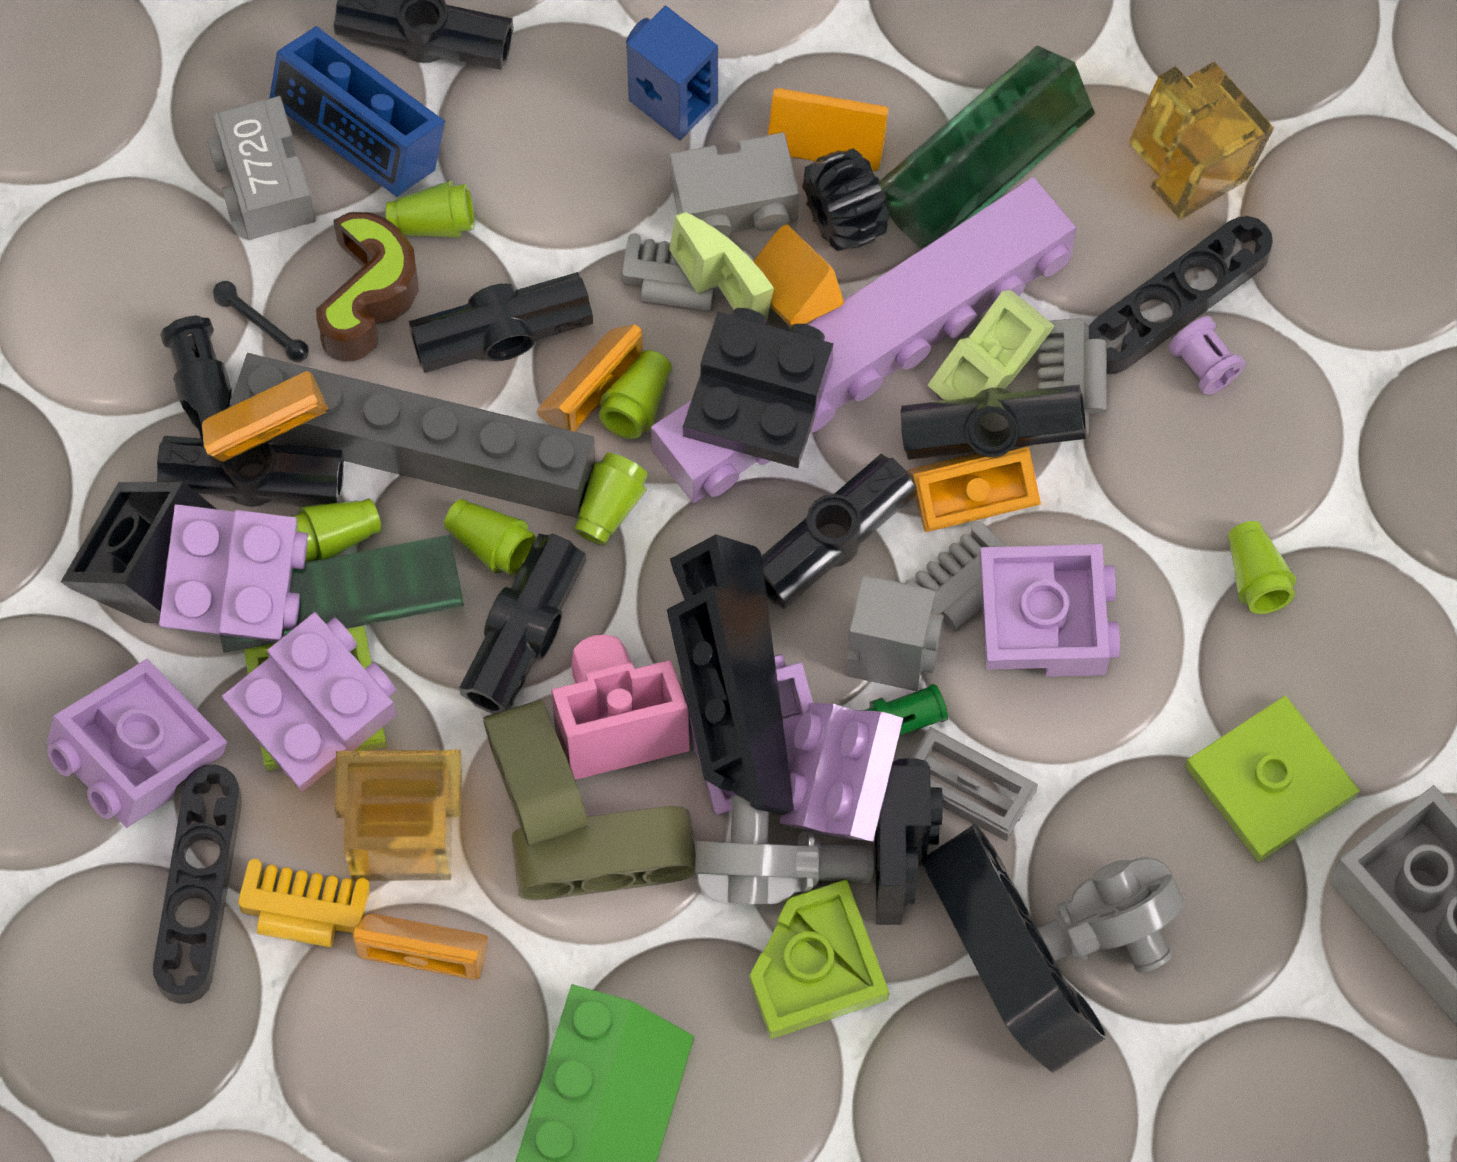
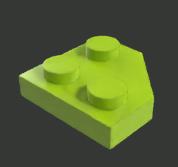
M847 879L788 898L763 953H760L750 973L749 983L770 1040L889 1000L890 992Z

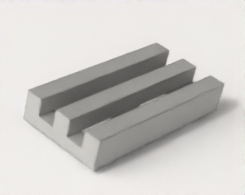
M929 727L911 757L927 761L930 766L931 775L1006 814L1003 818L930 778L931 787H942L943 807L1005 841L1009 840L1016 823L1020 821L1027 804L1032 800L1037 791V783L932 727ZM932 749L1016 793V798L1013 801L967 774L959 772L929 756V753Z

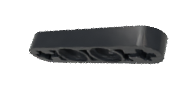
M1241 216L1228 221L1095 318L1089 325V339H1102L1104 335L1110 341L1115 340L1125 333L1127 321H1129L1133 329L1124 336L1120 352L1113 347L1107 348V374H1116L1128 369L1259 273L1268 262L1273 244L1272 233L1268 226L1261 220L1250 216ZM1236 238L1242 243H1247L1251 240L1256 242L1254 254L1248 249L1239 251L1231 257L1228 269L1224 260L1232 254ZM1194 267H1204L1214 273L1217 283L1207 290L1194 289L1186 282L1184 274ZM1148 300H1161L1169 305L1172 310V316L1162 323L1150 322L1142 316L1140 306Z
M216 764L204 765L194 770L187 778L183 788L153 962V976L161 993L168 1000L179 1004L192 1003L201 999L209 990L213 980L242 806V793L234 774L226 767ZM218 783L223 794L228 796V798H218L215 802L213 813L215 826L205 823L206 806L203 798L198 793H208L211 784ZM223 825H225V827H224L223 829L217 827V826H223ZM207 839L219 845L220 855L213 865L199 869L192 867L186 862L187 850L194 842ZM191 898H199L206 901L210 905V914L202 925L188 928L176 921V911L182 902ZM172 938L191 944L190 962L193 970L199 972L198 976H187L183 986H177L172 974L168 973V969L174 970L179 968L183 953L180 942L171 943ZM205 942L204 947H200L199 945H197Z

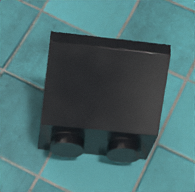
M118 482L60 582L69 589L139 621L159 623L175 504L218 509L184 482Z

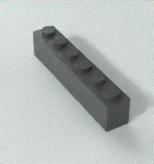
M251 353L246 354L229 407L306 371L313 374L328 406L327 413L268 440L272 444L343 450L344 461L575 518L578 517L592 467L596 462L594 436Z

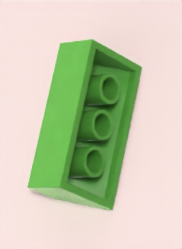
M571 984L515 1162H657L694 1042V1036L631 1000Z

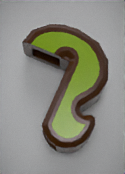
M348 212L333 220L338 244L362 266L357 273L316 308L318 329L320 330L322 347L326 354L342 361L361 359L374 350L379 341L376 324L395 320L410 309L419 292L414 248L397 226L386 218L371 212Z

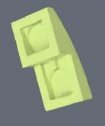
M687 212L676 215L669 250L697 294L719 286L733 310L736 308L752 309L761 313L768 320L774 287L751 258L729 238L703 220Z
M1012 290L1002 291L970 337L958 341L927 386L944 400L975 397L979 392L988 388L1006 389L1055 326Z

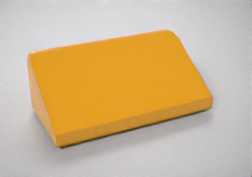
M777 88L774 89L772 96L768 135L784 132L789 154L792 158L816 162L817 158L838 150L842 152L854 148L863 158L870 162L872 171H878L881 166L886 141L889 108L882 105Z
M788 224L783 225L773 235L753 261L774 287L770 308L789 327L793 324H806L844 304L840 287L831 265Z
M633 324L608 331L536 410L538 416L553 427L576 432L600 405L601 396L643 352L642 329Z
M309 371L303 372L204 420L202 432L204 448L207 454L224 462L327 413L328 406L313 374Z
M1029 446L1013 447L1009 452L998 457H985L979 453H973L907 470L909 478L917 487V493L914 498L925 532L1041 505Z
M379 914L365 915L355 927L353 934L356 951L361 959L472 980L480 979L488 945V937L484 934Z

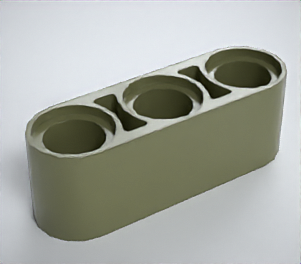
M540 699L483 717L493 757L527 845H534L588 828L587 815L577 783L543 700Z
M663 806L588 816V828L530 846L527 845L521 828L515 830L511 835L518 894L521 898L527 900H549L667 884L691 878L696 874L695 846L690 812L684 807Z

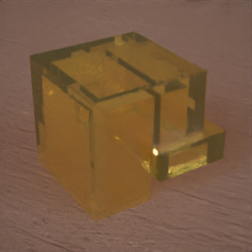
M1213 61L1188 77H1185L1177 66L1159 75L1128 142L1159 176V178L1153 181L1151 188L1179 220H1182L1249 179L1274 127L1219 65Z
M461 750L336 751L335 813L337 818H345L344 852L352 881H357L360 878H365L368 881L451 880L452 817H462Z

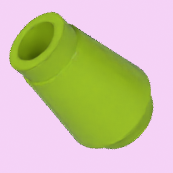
M449 180L398 198L397 200L386 202V219L397 226L404 236L460 238L462 231L474 230L475 227L474 207L467 184L454 185L453 181Z
M644 350L639 358L601 396L599 419L610 432L625 439H637L641 436L642 432L651 430L669 375L672 372L670 361L656 351Z
M606 452L601 463L595 462L593 464L577 517L578 521L573 530L581 537L595 544L605 546L610 536L615 533L646 493L647 488L643 484L649 475L648 472L623 456Z
M370 498L361 501L355 500L300 507L299 513L291 516L296 517L298 520L297 532L308 533L305 563L314 560L319 565L369 538L370 535L381 532L380 518Z
M465 499L456 501L447 512L444 520L445 530L452 533L457 540L493 573H501L503 571L509 575L518 573L533 542L536 540L535 534L528 530L526 521L475 503H470Z
M1247 521L1232 528L1228 533L1240 602L1247 604L1249 610L1255 614H1268L1287 606L1295 597L1293 587L1296 583V577L1268 534L1264 531L1262 524L1258 521Z

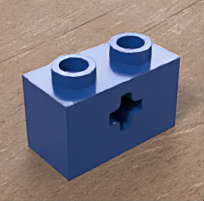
M665 5L651 20L644 18L639 21L627 37L628 96L632 104L681 141L718 104V45Z

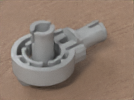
M731 796V842L696 841L695 873L697 884L703 894L711 900L724 903H782L790 898L793 893L810 892L812 887L817 885L818 881L840 882L847 879L848 882L869 884L873 875L874 855L871 845L820 844L819 840L814 837V834L808 830L800 832L798 846L768 844L769 812L757 810L749 806L750 802L739 796Z
M1141 857L1131 861L1119 860L1096 871L1092 878L1080 884L1074 892L1071 901L1059 904L1060 911L1055 913L1057 919L1037 928L1055 961L1073 954L1075 959L1081 957L1083 962L1090 960L1089 954L1096 950L1111 949L1125 945L1131 955L1135 970L1140 973L1149 972L1163 966L1172 958L1170 948L1166 946L1159 929L1170 923L1181 912L1184 906V899L1171 871L1163 862L1150 857Z

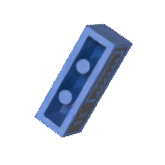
M317 26L277 51L269 99L280 96L286 115L396 197L435 171L445 120Z

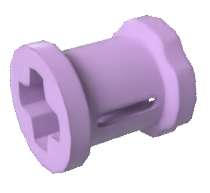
M1204 316L1181 330L1173 338L1168 349L1174 357H1182L1200 379L1198 387L1202 393L1212 395L1228 386L1245 369L1246 361L1241 355H1233L1214 332L1217 326L1210 316Z

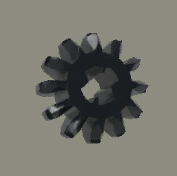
M854 148L842 152L838 150L817 158L816 162L805 167L802 188L807 195L806 205L811 210L813 222L820 229L821 237L828 241L831 247L837 251L860 248L874 242L875 238L887 233L889 211L884 201L886 195L881 190L879 177L874 175L870 162L863 158Z

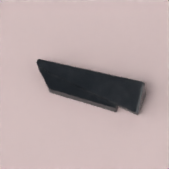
M715 534L670 558L671 566L684 601L666 609L704 780L714 786L730 791L750 802L749 806L757 810L779 815L789 814L794 810L762 555L756 546Z

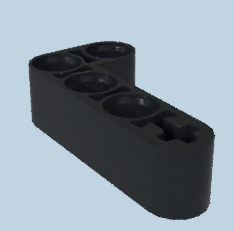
M973 824L921 859L926 873L1001 1018L1016 1041L1030 1055L1054 1073L1107 1038L1102 1024L1090 1005L1077 990L1065 981L998 853L978 826Z

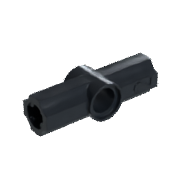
M338 0L333 24L336 35L401 48L409 59L418 63H431L443 57L502 70L503 65H506L514 30L513 18L447 5L445 0ZM422 23H430L434 25L433 27L426 30H418L414 28L416 25Z
M576 272L521 289L506 283L491 285L473 294L466 305L408 322L418 361L423 372L426 373L481 356H485L486 359L491 361L513 359L529 351L534 346L536 340L593 324V313L583 279Z
M1080 384L1020 392H1009L1003 388H988L979 392L975 397L903 405L900 411L902 439L908 460L971 452L979 453L985 457H998L1006 454L1013 447L1086 439L1087 435L1085 408ZM987 413H997L1008 421L1009 426L1001 431H989L979 423L978 419Z
M163 436V440L159 445L157 482H184L199 494L232 496L238 503L250 507L261 506L271 500L332 504L338 503L342 494L344 479L343 450L275 445L266 441L222 462L207 454L203 439ZM256 463L264 466V469L254 476L245 477L237 474L242 467L248 464Z
M881 453L837 492L824 495L815 500L808 510L807 517L762 555L766 595L773 604H777L785 609L831 568L843 566L850 562L856 555L859 544L916 496L917 487L909 478L907 471L893 457L888 458ZM827 524H837L845 528L847 533L841 537L830 538L820 533L819 529Z
M539 533L524 563H522L521 569L511 588L505 587L498 594L486 620L484 628L485 638L459 687L460 695L472 702L474 706L491 714L511 709L535 660H542L548 653L560 627L562 619L561 609L586 562L585 552L578 549L570 540L553 533L550 535Z

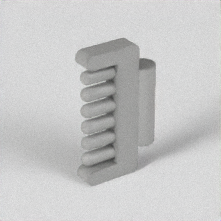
M637 233L629 235L622 267V282L627 285L642 287L641 302L711 311L713 297L726 298L719 286L697 294L673 255H671L670 264L667 263L670 244L667 241L659 243L656 261L654 262L653 256L656 243L653 239H647L644 242L641 260H639L641 237Z
M1081 318L1050 320L1049 322L1055 327L1039 349L1041 351L1064 349V352L1042 353L1038 356L1037 361L1041 365L1064 363V366L1043 367L1038 370L1037 375L1040 379L1064 378V380L1040 382L1037 389L1080 384L1088 435L1089 414L1107 412V342L1102 339H1089V326Z
M981 521L972 523L971 536L963 534L960 537L961 544L975 557L974 559L958 543H952L949 546V552L964 568L948 553L941 552L938 555V561L953 577L935 561L928 562L926 568L942 586H939L923 570H919L915 575L916 580L924 588L936 591L933 613L944 615L943 621L954 631L982 609L979 561L981 547H1007ZM911 579L905 582V584L919 586L914 580Z

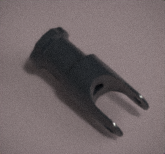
M195 315L173 321L162 329L160 336L163 345L170 348L177 369L173 380L182 408L189 416L192 424L198 429L201 439H203V421L229 408L232 387L224 363L217 360L210 338L214 333L210 318Z

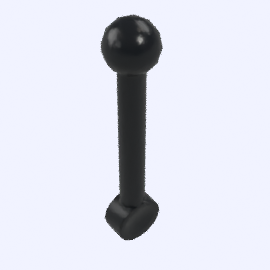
M221 281L215 285L213 294L218 305L235 308L286 349L287 357L291 361L302 362L307 358L309 347L305 341L291 339L238 297L236 286L232 282Z

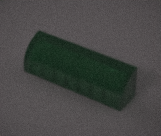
M1037 45L879 181L882 192L886 195L884 201L889 211V216L899 229L921 249L925 248L991 205L1088 121L1095 112L1076 63Z
M450 534L305 562L304 569L292 568L289 592L300 594L297 626L314 612L318 614L325 624L335 617L346 629L464 606ZM285 629L284 636L292 630ZM220 635L223 653L277 643Z

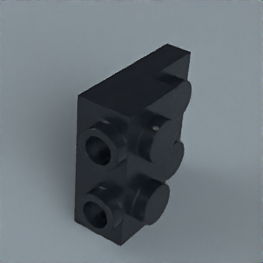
M736 308L733 310L732 315L718 312L700 363V377L683 424V437L799 468L832 367L834 343L824 341L825 335L819 329L807 324H793L789 331L767 325L766 317L752 309Z
M903 758L892 762L875 831L876 925H901L904 904H915L918 866H923L921 859L927 856L928 845H939L940 825H942L943 816L942 787L930 786V766L927 761L922 759Z

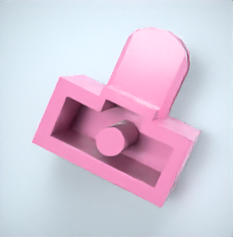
M593 635L575 646L571 660L572 676L575 684L551 689L554 728L575 780L690 751L688 706L671 660L634 669L624 644L619 638L610 635Z

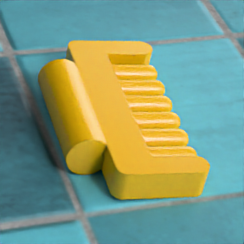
M254 858L248 862L238 904L243 914L259 916L257 924L258 935L331 948L336 931L354 934L355 927L365 916L371 891L369 881L365 878H360L356 881L350 905L353 881L350 878L343 879L337 902L334 903L338 885V878L334 875L327 877L322 898L318 900L323 882L322 874L318 872L312 874L307 895L303 897L308 874L305 870L297 871L290 895L288 891L293 875L291 868H282L276 892H273L278 872L277 867L273 864L266 867L261 888L259 889L263 875L261 861Z

